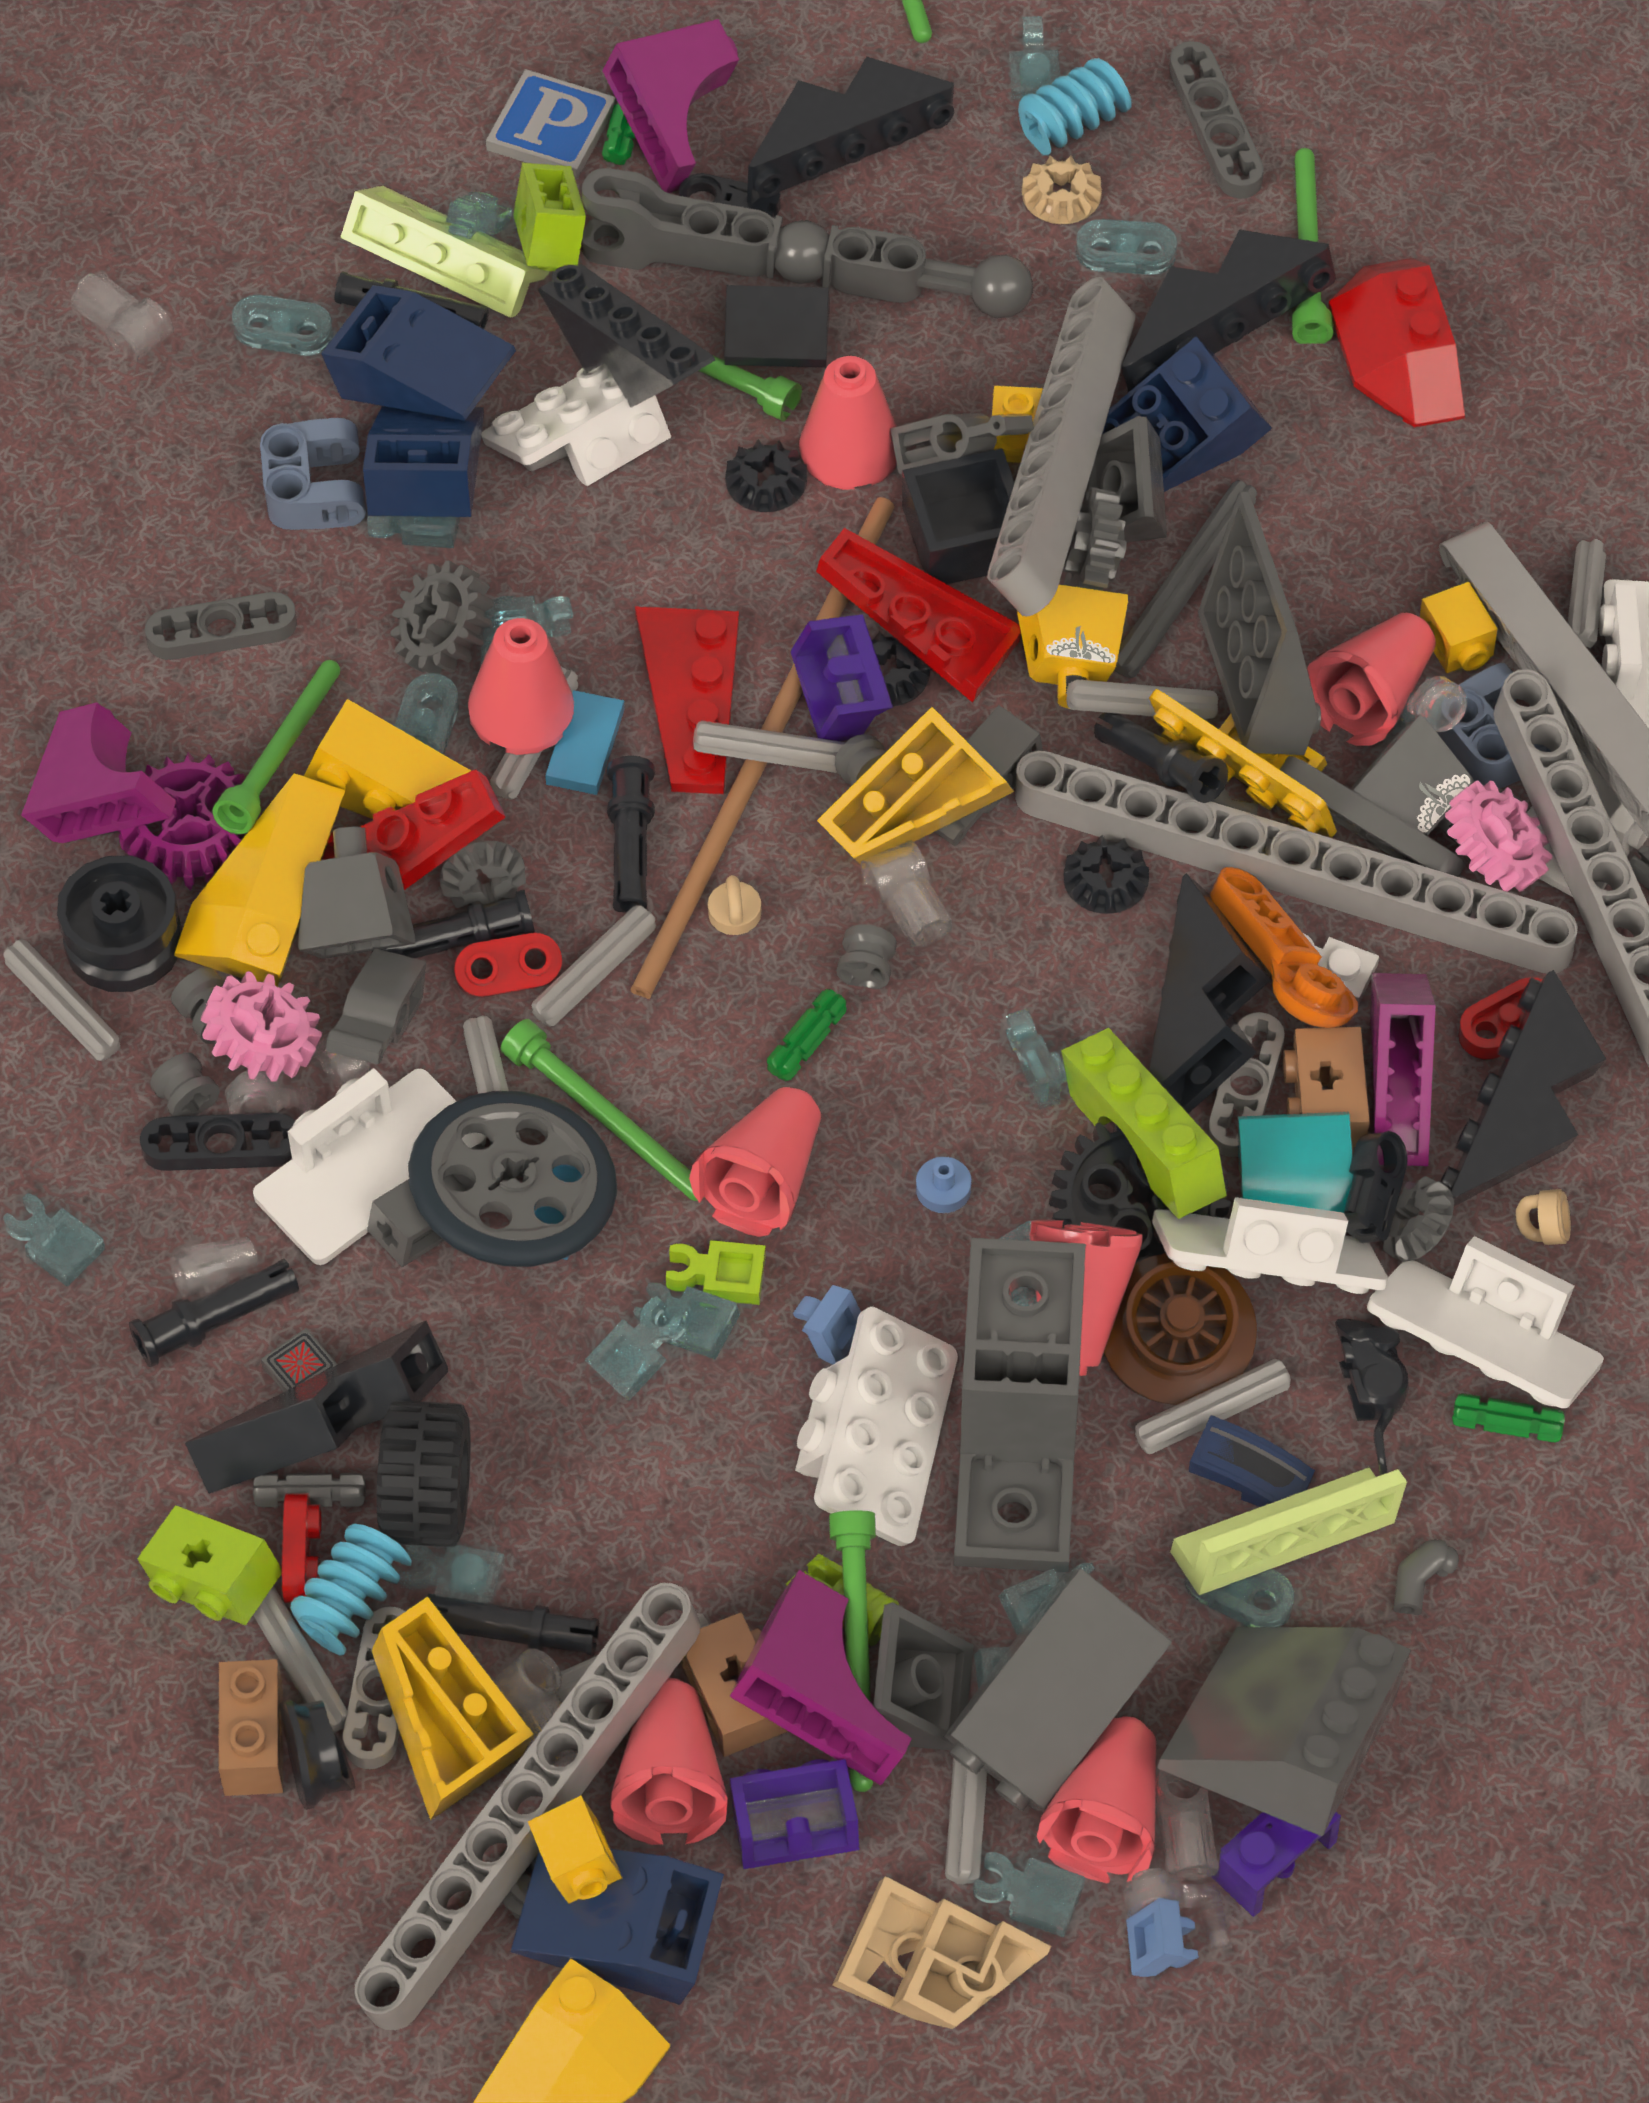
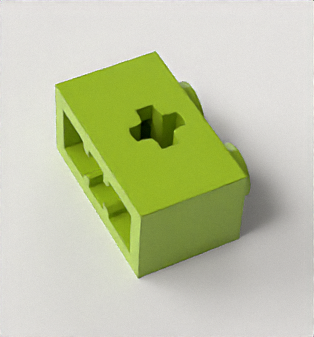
M522 163L513 216L527 266H537L541 270L555 271L565 265H578L586 214L572 167Z
M177 1505L174 1506L137 1558L150 1578L148 1583L150 1589L160 1598L170 1603H177L178 1600H182L194 1605L202 1614L213 1620L221 1621L225 1617L245 1626L282 1574L281 1566L264 1539Z

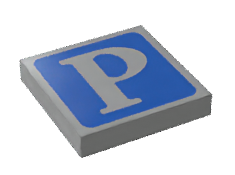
M525 69L486 139L487 151L526 163L571 166L574 177L578 179L611 118L613 107L616 104V97Z

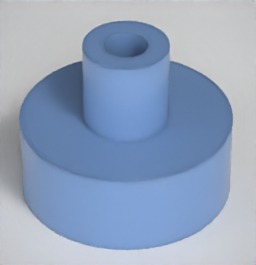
M937 1157L927 1161L921 1166L916 1177V1194L919 1201L927 1209L937 1213H950L960 1209L967 1203L971 1195V1175L969 1170L963 1163L950 1157Z

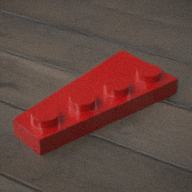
M846 528L841 531L820 557L816 570L820 576L972 703L1020 642L1022 635L1018 623Z
M635 606V616L671 792L724 794L727 756L697 752L693 747V735L700 721L730 725L739 611Z
M475 769L416 795L415 802L396 810L390 806L374 813L373 821L359 827L366 829L367 853L377 852L396 861L405 890L506 816L487 777ZM333 832L330 834L322 860L335 858Z

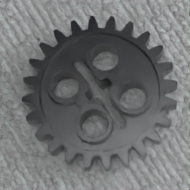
M1100 1122L1095 1124L1093 1131L1094 1142L1080 1134L1074 1146L1078 1154L1065 1150L1060 1164L1066 1170H1055L1052 1184L1059 1189L1051 1192L1049 1205L1061 1210L1053 1214L1052 1220H1062V1228H1064V1225H1081V1222L1129 1229L1136 1231V1234H1142L1143 1243L1136 1263L1146 1258L1166 1253L1163 1245L1158 1243L1153 1235L1155 1227L1152 1220L1155 1210H1165L1168 1207L1153 1192L1146 1174L1138 1168L1137 1163L1140 1160L1121 1129L1114 1124L1113 1133H1110ZM1114 1163L1122 1164L1126 1171V1177L1119 1168L1113 1166ZM1224 1179L1225 1189H1227L1228 1180ZM1094 1184H1104L1113 1190L1115 1197L1107 1200L1099 1199L1090 1192L1089 1187ZM1132 1195L1134 1199L1138 1202L1133 1205H1131L1130 1203ZM1221 1198L1191 1214L1212 1217L1225 1216L1229 1212L1231 1201ZM1146 1201L1150 1203L1147 1211L1145 1207L1141 1204Z

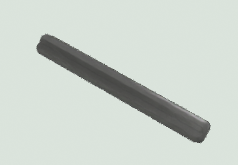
M1237 480L1228 488L1121 643L1118 661L1114 669L1115 672L1127 678L1137 676L1216 561L1239 491L1249 492L1253 504L1256 503L1255 496L1257 491L1252 485H1247L1242 480Z

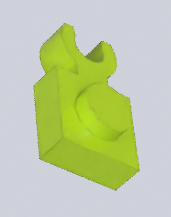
M710 1240L708 1254H699L696 1249L687 1244L670 1245V1262L683 1263L688 1268L681 1272L666 1271V1287L668 1289L687 1291L695 1285H704V1300L760 1304L766 1258L765 1245Z

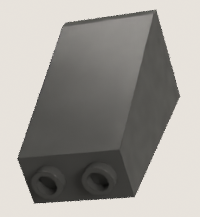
M1080 1568L1062 1575L943 1736L954 1745L949 1754L972 1773L977 1775L983 1768L997 1779L1000 1784L996 1787L995 1791L1018 1810L1024 1811L1027 1805L1034 1810L1044 1809L1168 1649L1172 1641L1083 1569Z

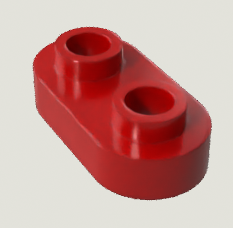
M528 933L477 942L465 947L459 953L454 965V977L457 985L463 992L479 998L540 988L548 985L557 977L562 966V954L557 943L549 936L541 933ZM531 950L540 951L545 957V965L537 970L529 968L525 963L526 953ZM483 959L490 963L492 973L488 978L478 979L472 974L471 965L476 960Z
M1530 978L1520 979L1469 1006L1464 1011L1460 1020L1458 1038L1461 1046L1468 1054L1479 1059H1495L1500 1057L1497 1051L1510 1024L1519 1027L1524 1016L1522 1009L1517 1006ZM1480 1030H1489L1494 1033L1495 1037L1486 1039L1479 1037L1476 1033Z
M285 1493L282 1544V1591L284 1603H291L298 1596H306L304 1592L305 1583L311 1578H320L317 1573L320 1559L319 1556H310L311 1539H321L322 1512L320 1504H311L309 1493Z

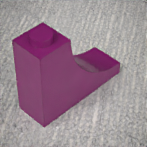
M719 19L616 43L602 70L661 189L667 193L679 190L681 183L689 177L696 165L687 135L689 106L703 95L725 85L739 62L736 45L732 38L727 36Z
M96 702L59 712L21 816L51 841L66 843L170 819L176 800L143 771L126 772V752L132 732L120 723L109 709Z
M1372 973L1370 1031L1373 1059V1133L1395 1132L1405 1144L1407 1166H1428L1435 1001L1426 974ZM1379 1145L1378 1161L1379 1165H1384V1155Z
M798 1570L777 1600L729 1697L836 1760L846 1759L848 1767L875 1783L882 1785L905 1755L912 1738L896 1728L876 1710L858 1686L850 1670L842 1637L843 1617L849 1599L829 1588L826 1584Z

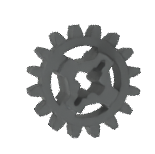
M1093 487L1090 489V492H1085L1062 571L1067 572L1064 585L1103 591V588L1108 587L1109 581L1115 580L1117 568L1121 559H1124L1127 541L1124 537L1126 521L1119 519L1123 508L1122 505H1119L1120 495L1116 494V492Z
M445 561L442 568L433 563L428 566L427 578L417 574L412 577L415 588L411 593L408 591L400 593V597L405 601L404 606L401 609L394 610L392 616L400 620V625L390 631L391 636L400 641L394 650L397 654L405 657L404 663L421 672L426 671L433 676H439L442 669L451 674L456 672L457 659L467 663L472 660L469 649L473 644L483 646L485 643L479 634L482 628L490 627L492 621L484 617V613L494 606V601L484 596L490 586L479 579V573L462 564L457 565L451 561Z

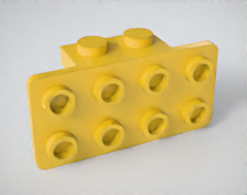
M1155 689L1150 695L1149 699L1156 713L1153 718L1164 729L1161 734L1163 738L1170 742L1180 739L1188 741L1197 748L1200 755H1212L1222 759L1228 769L1227 782L1232 777H1235L1248 786L1246 793L1264 808L1271 810L1274 805H1277L1291 814L1288 820L1294 827L1333 838L1337 829L1327 803L1317 794L1279 770L1286 758L1293 756L1322 772L1327 765L1324 756L1309 746L1306 749L1305 755L1253 753L1241 745L1232 714L1217 729L1162 691Z

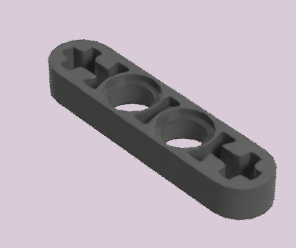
M1183 42L1177 45L1171 52L1170 77L1219 187L1230 197L1238 199L1249 198L1261 189L1263 183L1264 168L1261 158L1211 49L1200 42ZM1192 60L1194 65H1200V79L1194 81L1193 70L1189 64H1184V61ZM1202 96H1211L1218 99L1221 104L1214 109H1204L1199 107L1195 101ZM1218 133H1229L1235 136L1237 141L1230 146H1221L1214 143L1211 138ZM1238 158V166L1243 175H1249V179L1241 180L1238 174H1233L1234 159Z
M1288 756L1279 769L1321 797L1327 803L1334 822L1388 855L1457 877L1461 875L1466 867L1465 862L1449 849L1296 757Z

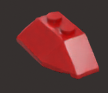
M1414 258L1363 266L1329 301L1328 305L1353 386L1384 409L1402 417L1403 422L1413 427L1465 419L1456 343L1430 265Z

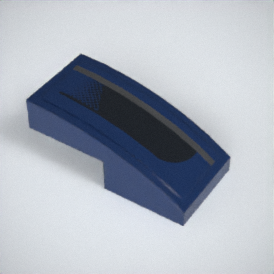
M1210 1415L1189 1463V1472L1241 1491V1500L1259 1507L1306 1491L1315 1473L1314 1469L1270 1441L1213 1415Z

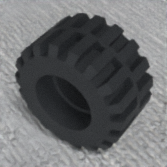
M393 1400L384 1416L377 1471V1522L379 1531L400 1545L455 1547L462 1536L468 1504L471 1454L470 1422L463 1404Z

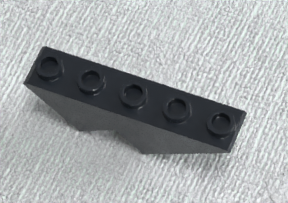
M866 56L845 94L798 80L748 166L747 202L753 203L762 197H772L778 192L808 180H814L825 173L850 163H856L867 156L892 146L900 145L931 129L944 127L954 116V83Z
M1239 229L1218 274L1171 266L1121 365L1128 392L1194 337L1197 336L1215 354L1334 284L1336 275L1329 244Z
M582 264L565 265L556 269L552 274V281L537 289L586 374L605 363L631 408L715 361L712 354Z
M1186 873L1182 877L1180 894L1177 898V912L1173 935L1169 944L1170 953L1165 982L1161 992L1162 1000L1157 1029L1154 1034V1047L1149 1072L1189 1114L1257 1053L1232 1015L1267 985L1272 978L1248 944L1214 904L1210 894Z
M1554 970L1548 972L1541 982L1531 977L1517 1006L1525 1010L1519 1027L1510 1024L1497 1051L1498 1055L1505 1057L1498 1074L1491 1071L1488 1073L1476 1098L1477 1102L1484 1104L1477 1121L1468 1119L1456 1143L1455 1148L1463 1152L1456 1169L1448 1166L1440 1180L1441 1183L1450 1189L1453 1195L1454 1206L1566 1150L1578 1136L1556 1094L1593 1076L1605 1062L1606 1057Z
M426 1320L187 1441L185 1445L210 1494L337 1449L356 1428L384 1419L393 1400L421 1402L448 1373V1366Z

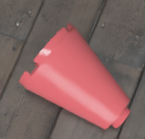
M844 356L832 361L827 366L799 441L800 455L804 464H807L809 474L824 485L842 490L855 489V487L868 484L872 486L882 482L895 470L897 465L890 428L897 426L876 372L868 361L856 356Z
M1400 613L1318 655L1308 665L1307 671L1315 702L1319 704L1321 709V727L1330 732L1333 724H1336L1354 735L1346 742L1355 746H1372L1384 740L1393 731L1435 650L1436 640L1429 624L1414 614Z
M526 618L508 620L496 630L468 700L470 723L479 738L488 745H490L491 741L505 747L506 753L515 755L533 754L556 745L563 737V732L571 723L574 715L572 691L547 634L541 625Z
M790 1087L777 1089L697 1157L692 1165L689 1177L692 1191L699 1203L705 1197L716 1209L712 1217L719 1223L757 1237L768 1236L772 1229L780 1227L781 1230L787 1225L795 1209L821 1121L820 1109L812 1096L801 1089Z
M1033 1220L1030 1226V1241L1086 1244L1079 1376H1086L1088 1367L1099 1366L1139 1255L1143 1235L1136 1234V1231L1093 1223L1081 1222V1225H1064V1229H1062V1220ZM1036 1291L1037 1302L1041 1299L1038 1291Z
M668 1678L632 1726L610 1796V1806L616 1827L634 1840L651 1845H663L661 1837L663 1833H688L686 1844L696 1843L715 1834L726 1821L728 1797L699 1694L694 1687L676 1678Z
M1128 1716L1113 1718L1062 1784L1041 1816L1037 1833L1039 1844L1044 1839L1050 1847L1048 1858L1056 1866L1070 1874L1103 1883L1110 1882L1107 1872L1118 1875L1128 1874L1126 1882L1137 1880L1149 1870L1155 1852L1157 1741L1153 1732L1142 1721Z

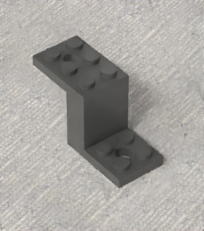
M971 1238L954 1566L1069 1572L1086 1244ZM1030 1287L1039 1292L1041 1299L1034 1305L1021 1306L1010 1298V1294L1017 1288ZM1015 1502L1027 1507L1030 1515L1022 1522L1011 1523L1005 1521L998 1511L1005 1504Z

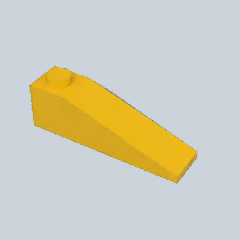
M294 773L191 904L174 956L242 979L246 972H252L257 982H263L267 974H271L274 976L275 986L278 987L300 925L305 868L310 862L322 860L345 790Z
M570 1959L536 2003L473 2103H623L638 2092L671 2045L619 1989L573 1959Z

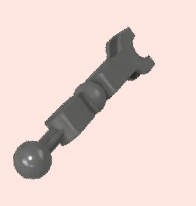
M599 168L592 171L582 184L584 209L591 217H594L583 231L582 252L589 261L596 264L640 270L651 263L663 262L748 277H758L767 274V278L771 279L774 278L775 270H777L783 278L797 284L812 283L823 277V288L833 286L838 291L846 294L900 303L914 300L921 294L923 288L972 296L974 304L980 311L994 318H1010L1022 312L1033 294V280L1029 269L1021 260L1007 254L993 255L981 261L977 268L926 259V250L922 243L906 235L860 227H847L840 230L839 226L832 225L829 235L821 225L809 220L793 221L782 227L783 216L776 215V218H772L766 212L756 209L669 194L660 189L648 177L632 171ZM612 190L620 198L602 197L597 194V191ZM603 236L618 238V241L610 246H603L596 242L597 239Z

